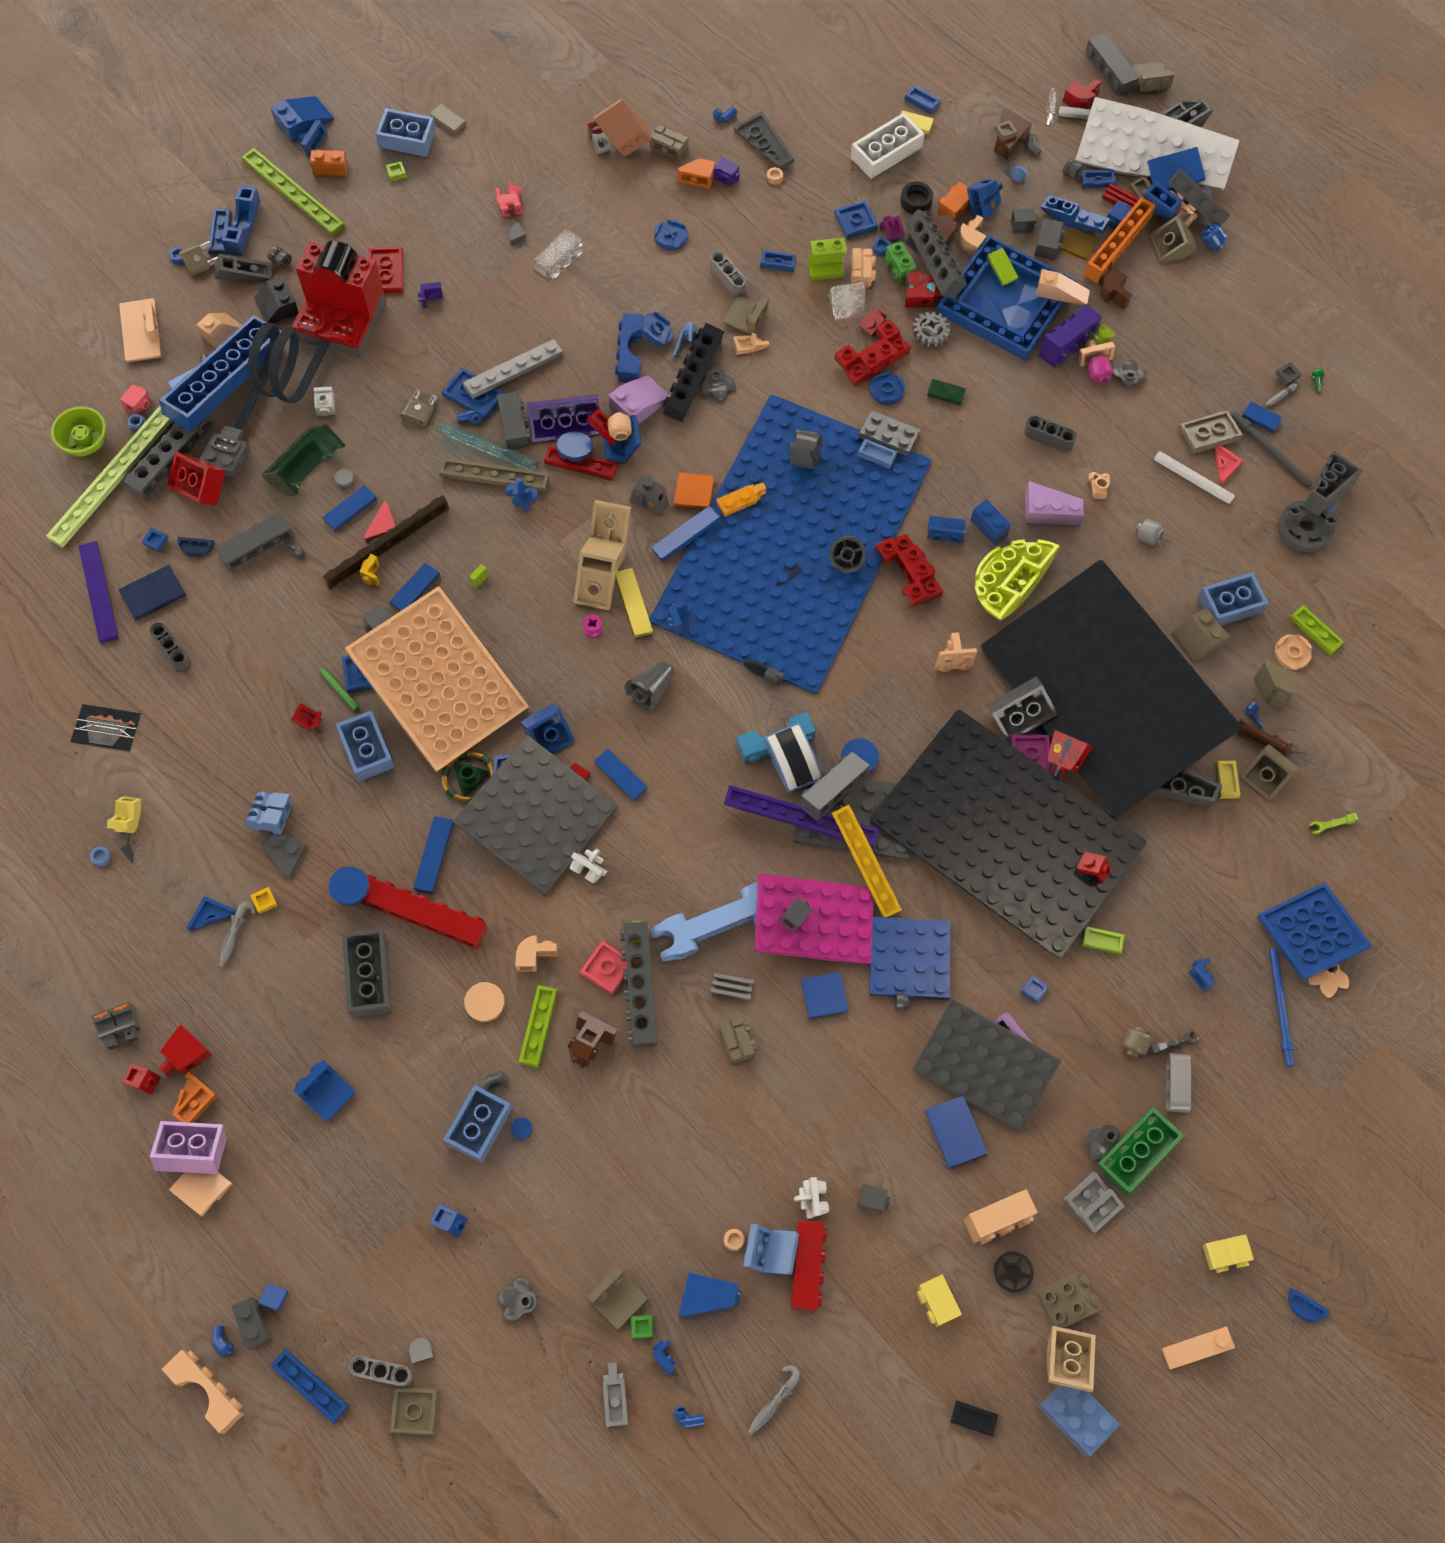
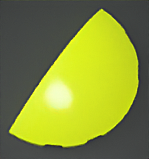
M1023 539L1012 541L1009 546L1004 548L999 546L988 553L980 562L975 574V592L984 609L999 620L1006 618L1018 609L1043 578L1055 558L1060 545L1045 540H1037L1035 543L1026 542Z

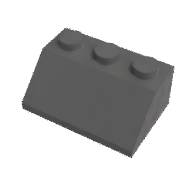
M1037 677L987 704L1008 743L1011 742V735H1023L1058 715Z

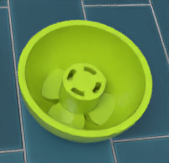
M83 406L73 407L62 412L55 419L51 429V436L56 446L63 452L77 457L95 453L103 445L107 433L106 423L102 415L92 408Z

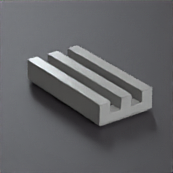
M714 973L710 994L750 1001L754 980ZM717 979H718V980H723V981H728V982H734V983L749 985V986H748V987H745V986H740V985H735V984H730V983L719 982V981H717ZM716 986L745 991L747 995L716 989Z

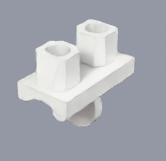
M587 849L584 854L589 859L575 852L571 856L574 860L571 863L570 869L580 874L586 866L590 870L585 879L591 883H596L601 876H605L608 872L595 864V861L602 864L604 860L599 857L601 852L599 849H595L593 852Z
M811 1177L809 1180L803 1181V1188H799V1196L794 1197V1202H800L801 1210L806 1209L807 1219H814L829 1212L828 1202H819V1194L826 1193V1182L818 1181L817 1177Z

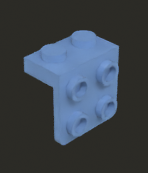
M751 1224L743 1267L759 1273L792 1274L799 1234L795 1231L770 1230L758 1224Z

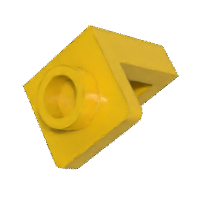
M372 554L363 561L359 572L365 584L378 587L380 583L378 577L374 574L380 564L377 556Z

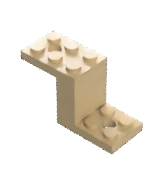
M595 500L590 537L579 555L573 603L610 610L615 574L625 558L631 507ZM612 518L615 521V525H608L606 519ZM590 585H596L599 588V592H592Z

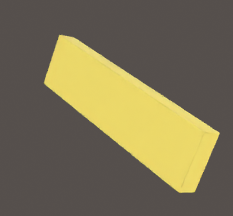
M633 568L617 571L615 577L635 638L653 634Z

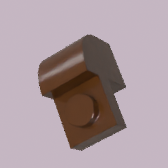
M1116 267L1106 274L1100 294L1106 303L1112 300L1116 305L1125 309L1129 305L1132 294L1124 289L1127 276Z

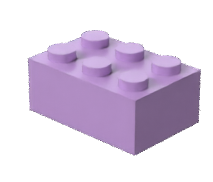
M160 1121L150 1154L154 1171L218 1174L227 1141L223 1124Z

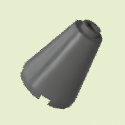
M660 662L630 679L625 684L624 689L626 695H631L633 698L631 702L641 710L649 711L651 709L652 711L674 676L673 666L668 662Z

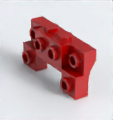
M889 319L876 327L875 333L880 338L879 341L858 354L848 344L835 352L834 359L842 367L849 381L854 386H857L871 376L879 374L887 366H892L897 360L910 353L911 346L900 335L901 330Z
M907 533L895 539L891 537L875 545V552H880L883 557V564L896 559L897 565L910 584L903 588L902 594L903 596L907 595L911 608L942 596L943 590L934 577L935 569L933 565L928 563L924 551L919 549L917 544L914 545Z

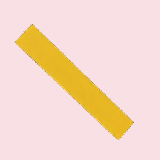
M850 805L833 812L832 815L883 917L887 918L902 911Z

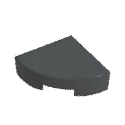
M518 222L509 230L511 245L526 238V234Z

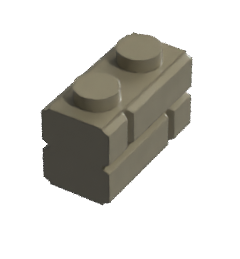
M658 125L655 132L651 135V149L679 161L689 147V138L685 134L672 131L667 126Z
M739 1015L718 1023V1029L731 1065L754 1057V1051L757 1048L754 1039H749L747 1032L750 1031L747 1020L743 1021Z

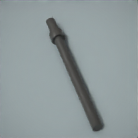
M1236 411L1232 412V418L1243 431H1247L1305 486L1308 487L1312 483L1304 473L1251 426L1252 423L1248 419H1244Z

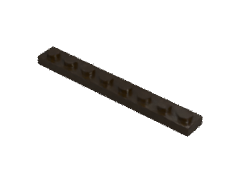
M443 495L433 499L430 504L418 509L411 517L405 518L399 525L390 528L383 536L374 539L365 548L359 549L355 555L343 560L334 569L328 570L323 576L327 587L331 590L359 571L363 561L368 559L370 554L378 558L449 509L447 499Z

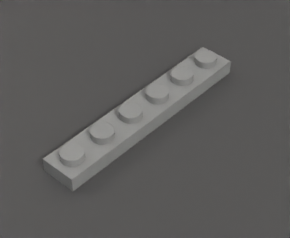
M552 339L463 382V387L473 399L563 356V350Z

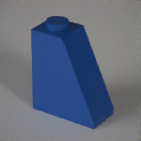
M689 1272L679 1317L687 1318L733 1308L734 1303L739 1304L742 1292L738 1290L739 1284Z

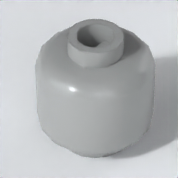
M1146 519L1143 523L1138 524L1136 533H1138L1139 541L1155 545L1162 541L1165 530L1162 524Z

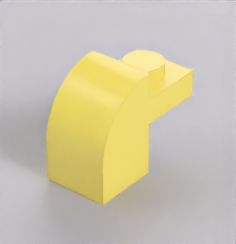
M130 797L117 799L115 801V816L107 820V828L114 829L115 832L134 833L138 827L141 815V799Z

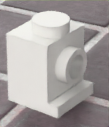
M332 387L314 388L317 416L335 415V396Z

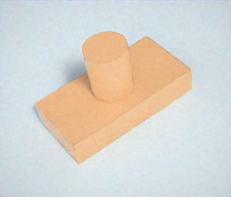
M1089 340L1085 344L1086 348L1079 351L1078 364L1080 367L1087 366L1090 360L1097 356L1113 360L1114 343L1109 342L1097 345L1094 340Z

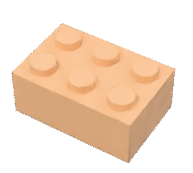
M1027 1189L970 1213L963 1221L974 1244L980 1242L983 1245L992 1241L998 1233L1001 1237L1012 1232L1011 1230L1015 1229L1014 1226L1016 1225L1022 1228L1030 1224V1222L1034 1221L1033 1217L1038 1212Z

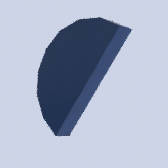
M178 537V545L181 551L193 558L207 555L215 545L214 540Z

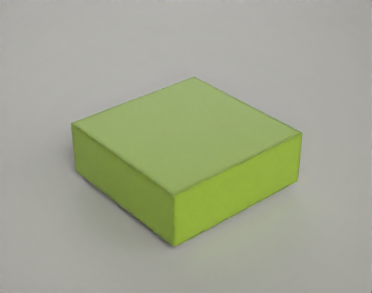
M402 161L385 165L391 182L407 178Z
M483 564L469 575L473 587L477 588L488 577L487 567Z

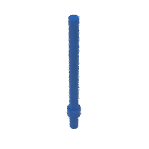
M1276 948L1269 949L1282 1035L1281 1049L1284 1051L1286 1067H1293L1292 1051L1294 1050V1045L1290 1039L1278 951Z

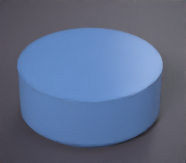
M96 847L90 853V860L97 867H104L111 861V853L105 847Z

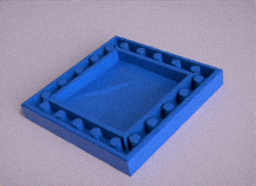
M988 235L962 271L967 284L954 299L944 296L937 306L936 314L941 313V316L946 317L949 321L1026 361L1066 303L1036 296L1042 269L1058 272L1076 283L1078 281ZM1001 248L1006 252L1019 277L1003 287L987 258L988 254Z

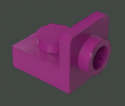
M886 216L879 224L880 227L884 228L888 241L905 236L899 216Z

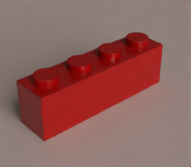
M799 1220L797 1225L799 1239L794 1262L791 1309L816 1312L818 1307H822L823 1294L819 1293V1285H823L824 1272H820L821 1263H825L826 1250H822L823 1241H827V1229L824 1228L823 1222Z

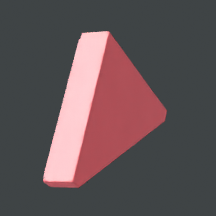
M1222 445L1214 448L1220 484L1223 485L1242 464L1243 460Z
M387 501L383 502L364 535L365 542L379 538L390 528L396 527Z

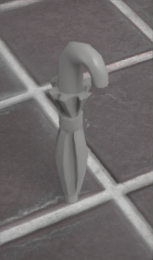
M250 901L242 902L238 906L235 916L231 915L232 926L222 944L219 967H224L233 952L238 928L245 921L243 915L246 908H250L251 913L256 914V907Z
M788 1365L781 1369L785 1373L791 1372L792 1376L785 1385L781 1383L778 1395L776 1394L772 1401L761 1408L751 1424V1428L748 1430L751 1435L772 1418L778 1404L783 1401L782 1399L793 1394L791 1390L800 1378V1372L797 1367Z

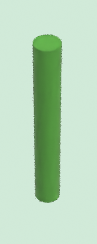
M322 668L320 674L354 712L360 709L359 705L326 668Z

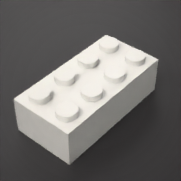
M902 113L854 142L850 158L872 179L921 149L925 134L905 113Z

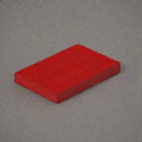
M403 247L368 248V258L376 260L384 293L403 292Z

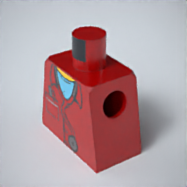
M913 270L910 271L905 300L906 308H930L933 306L934 298L943 299L944 296L941 295L938 287H936V283L931 275Z

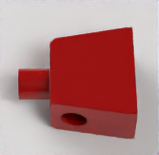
M180 1024L160 1051L167 1060L159 1069L166 1076L175 1068L181 1073L186 1074L212 1054Z

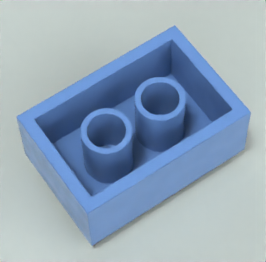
M385 108L376 132L379 148L427 157L436 133L434 117Z
M1253 572L1203 587L1197 597L1202 609L1208 608L1221 626L1261 614L1268 605V601Z
M372 710L335 724L358 782L395 768Z
M474 1085L443 1141L447 1146L482 1164L513 1109L511 1104Z
M1058 1385L1038 1406L1084 1457H1091L1120 1425L1088 1391Z

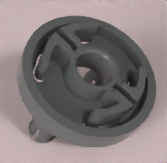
M1306 501L1291 503L1284 509L1278 520V532L1282 540L1289 547L1300 552H1316L1324 548L1334 534L1337 518L1327 510L1317 517L1303 507ZM1300 524H1307L1311 531L1303 530Z

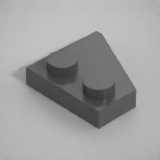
M270 831L262 848L285 876L290 879L307 845L283 834L281 836L273 835V832Z

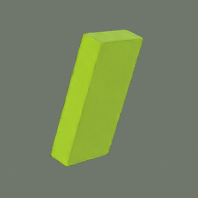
M1003 248L987 255L1002 287L1019 278Z
M1086 926L1084 928L1082 947L1121 955L1125 935Z

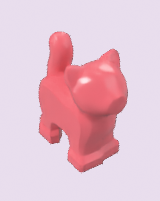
M511 182L508 185L509 194H502L499 188H495L497 205L504 218L511 216L508 212L510 209L514 210L515 215L522 214L523 209L519 198L523 193L522 188L512 185Z

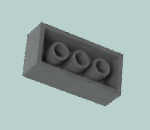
M376 929L342 934L347 1012L351 1018L392 1013L387 938L384 930Z

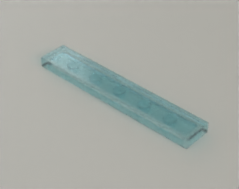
M446 422L436 426L435 431L528 470L538 467L539 460Z

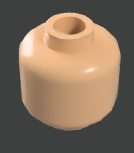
M618 412L608 419V431L612 438L622 441L630 436L632 426L629 416Z

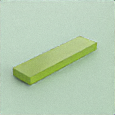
M537 986L518 1062L521 1065L539 1068L558 992L555 988Z

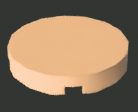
M1287 634L1276 643L1274 655L1277 662L1284 668L1299 670L1310 662L1312 648L1308 640L1301 635Z
M480 982L473 985L467 991L464 998V1006L468 1015L474 1020L481 1023L491 1022L500 1016L505 1006V998L501 989L495 984Z

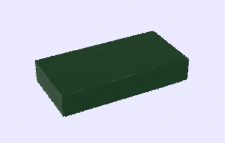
M932 379L927 396L961 406L966 388Z

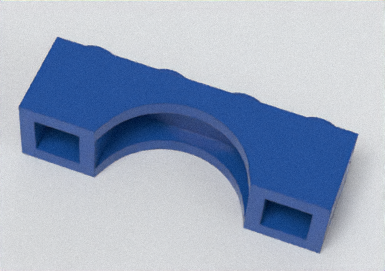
M240 185L235 198L236 213L234 222L231 227H225L221 241L226 253L243 256L261 200L257 188Z
M623 313L622 320H619L621 335H618L617 344L620 345V349H617L616 360H619V364L615 365V375H618L619 382H631L640 378V358L633 355L629 348L634 342L643 339L641 321L644 318V314Z

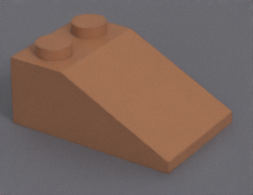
M621 99L593 117L615 148L624 156L631 154L652 140L647 123Z

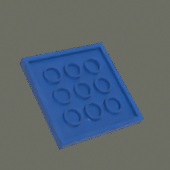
M1325 882L1260 913L1257 917L1302 981L1316 976L1370 949L1372 946Z
M872 917L869 996L895 997L896 993L906 994L909 998L949 1000L951 921Z

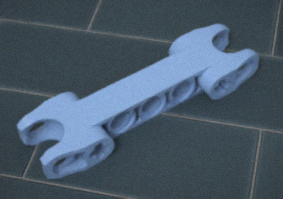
M757 882L740 891L742 899L687 921L683 913L666 918L663 922L650 929L652 938L665 935L671 937L674 941L672 947L660 953L662 962L682 959L696 953L699 950L696 942L751 920L755 924Z

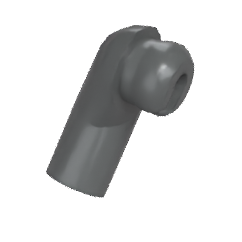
M1029 134L1026 137L1025 148L1037 158L1042 151L1036 147L1037 136Z
M502 1071L490 1073L479 1087L489 1091L493 1084L505 1085L508 1077Z

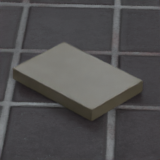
M1228 410L1181 423L1178 427L1194 454L1243 439L1242 432Z

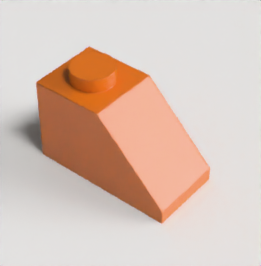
M698 158L679 167L678 182L710 188L713 181L715 162Z

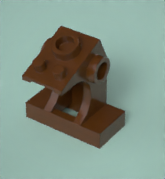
M581 1011L575 1027L580 1032L576 1038L572 1037L568 1044L571 1062L580 1064L579 1066L582 1068L585 1066L589 1067L590 1061H594L599 1050L596 1049L598 1044L602 1041L611 1046L615 1040L617 1028ZM586 1034L595 1038L592 1043L583 1039Z

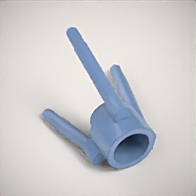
M692 322L684 324L683 331H680V337L673 353L674 358L678 353L683 338L689 342L695 339V342H697L696 324Z

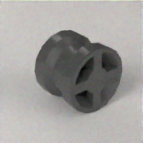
M1070 158L1065 164L1062 173L1070 175V178L1074 180L1080 174L1083 165L1081 163L1077 164L1073 158Z

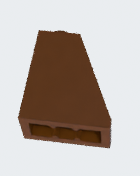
M1004 107L999 124L1010 120L1018 133L1016 137L1003 142L997 134L994 152L1008 159L1029 135L1032 123Z

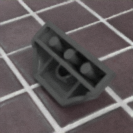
M1201 98L1199 100L1180 101L1161 114L1202 128L1213 112V109L1204 98Z

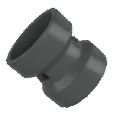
M278 245L273 246L267 254V258L271 262L276 263L281 269L287 268L292 261V256L287 252H283V249Z

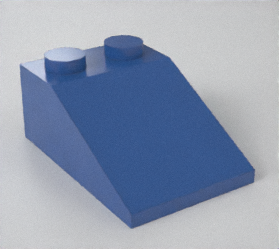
M316 96L286 99L270 107L275 123L291 142L298 140L300 132H308L315 120H320L323 125L334 120L332 114Z

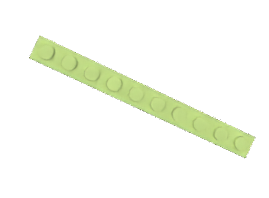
M160 406L46 535L50 541L63 548L173 422L162 415Z

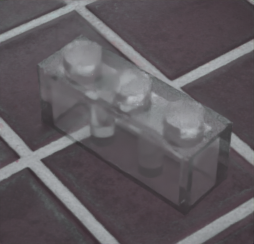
M566 229L532 260L533 271L547 282H550L559 275L561 270L568 267L575 257L581 255L583 251L582 240Z

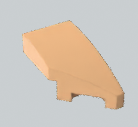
M754 332L751 336H734L732 338L736 355L765 349L769 346V342L757 338V334Z

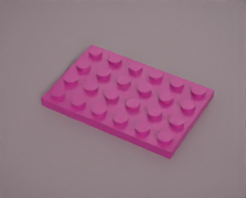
M759 874L757 881L754 952L870 965L874 897L869 887ZM798 897L805 900L809 907L812 908V911L800 927L793 932L778 920L795 898Z

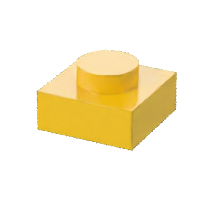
M269 887L250 895L259 914L278 906Z

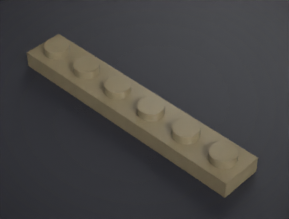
M450 458L442 459L439 472L440 477L501 486L515 484L516 478H522L528 488L533 487L541 492H546L549 481V473Z

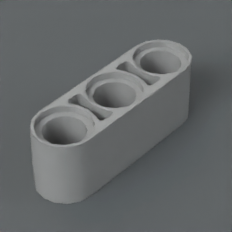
M722 251L713 252L711 254V271L733 296H743L746 292L745 276Z
M1168 1053L1166 1108L1169 1112H1190V1055Z
M356 1356L349 1363V1371L352 1375L367 1380L407 1387L414 1378L413 1371L404 1365L363 1356ZM364 1361V1371L357 1373L355 1370L356 1364ZM380 1366H385L387 1369L385 1376L378 1378L376 1374L377 1369ZM406 1370L408 1374L407 1379L404 1382H399L397 1379L398 1373Z

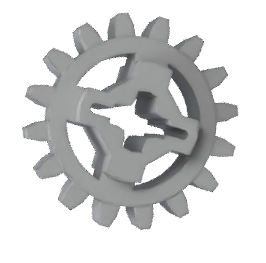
M927 311L925 316L920 314L919 318H915L912 327L913 336H916V341L921 340V345L927 343V347H930V344L937 347V343L942 345L944 340L947 341L950 333V323H946V317L941 318V313L937 316L935 311L932 314H929Z

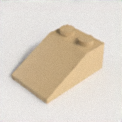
M1052 1326L1047 1344L1048 1383L1093 1392L1096 1335Z

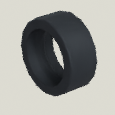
M910 182L902 190L901 207L909 214H914L917 209L924 212L928 211L931 208L933 191L924 182ZM918 193L927 200L923 203H914L907 196Z

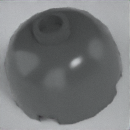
M841 536L831 546L829 552L830 562L834 568L845 573L855 572L865 562L866 548L863 542L855 536Z

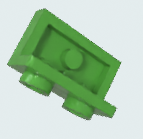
M902 241L886 246L884 263L890 268L893 279H896L899 285L904 284L907 272L915 270L916 264Z

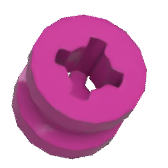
M589 615L584 619L585 634L591 638L598 637L602 633L600 617Z

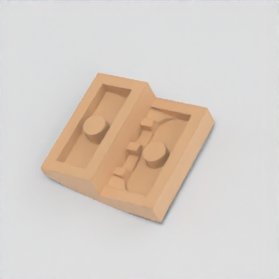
M219 1172L218 1174L184 1173L169 1190L203 1217L213 1203L221 1199L232 1183Z

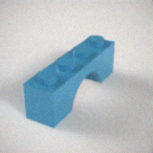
M804 712L790 717L788 727L800 722L810 743L815 738L816 731L808 713ZM754 730L736 736V746L744 763H754L764 756L771 757L764 744L765 737L760 736Z

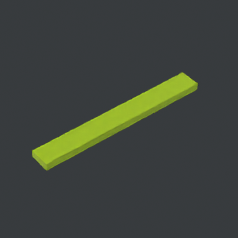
M253 148L242 156L244 163L332 237L345 228V224L258 150Z

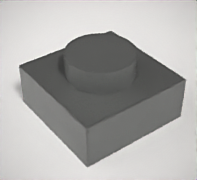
M1291 362L1278 369L1275 373L1286 386L1299 379L1302 375Z

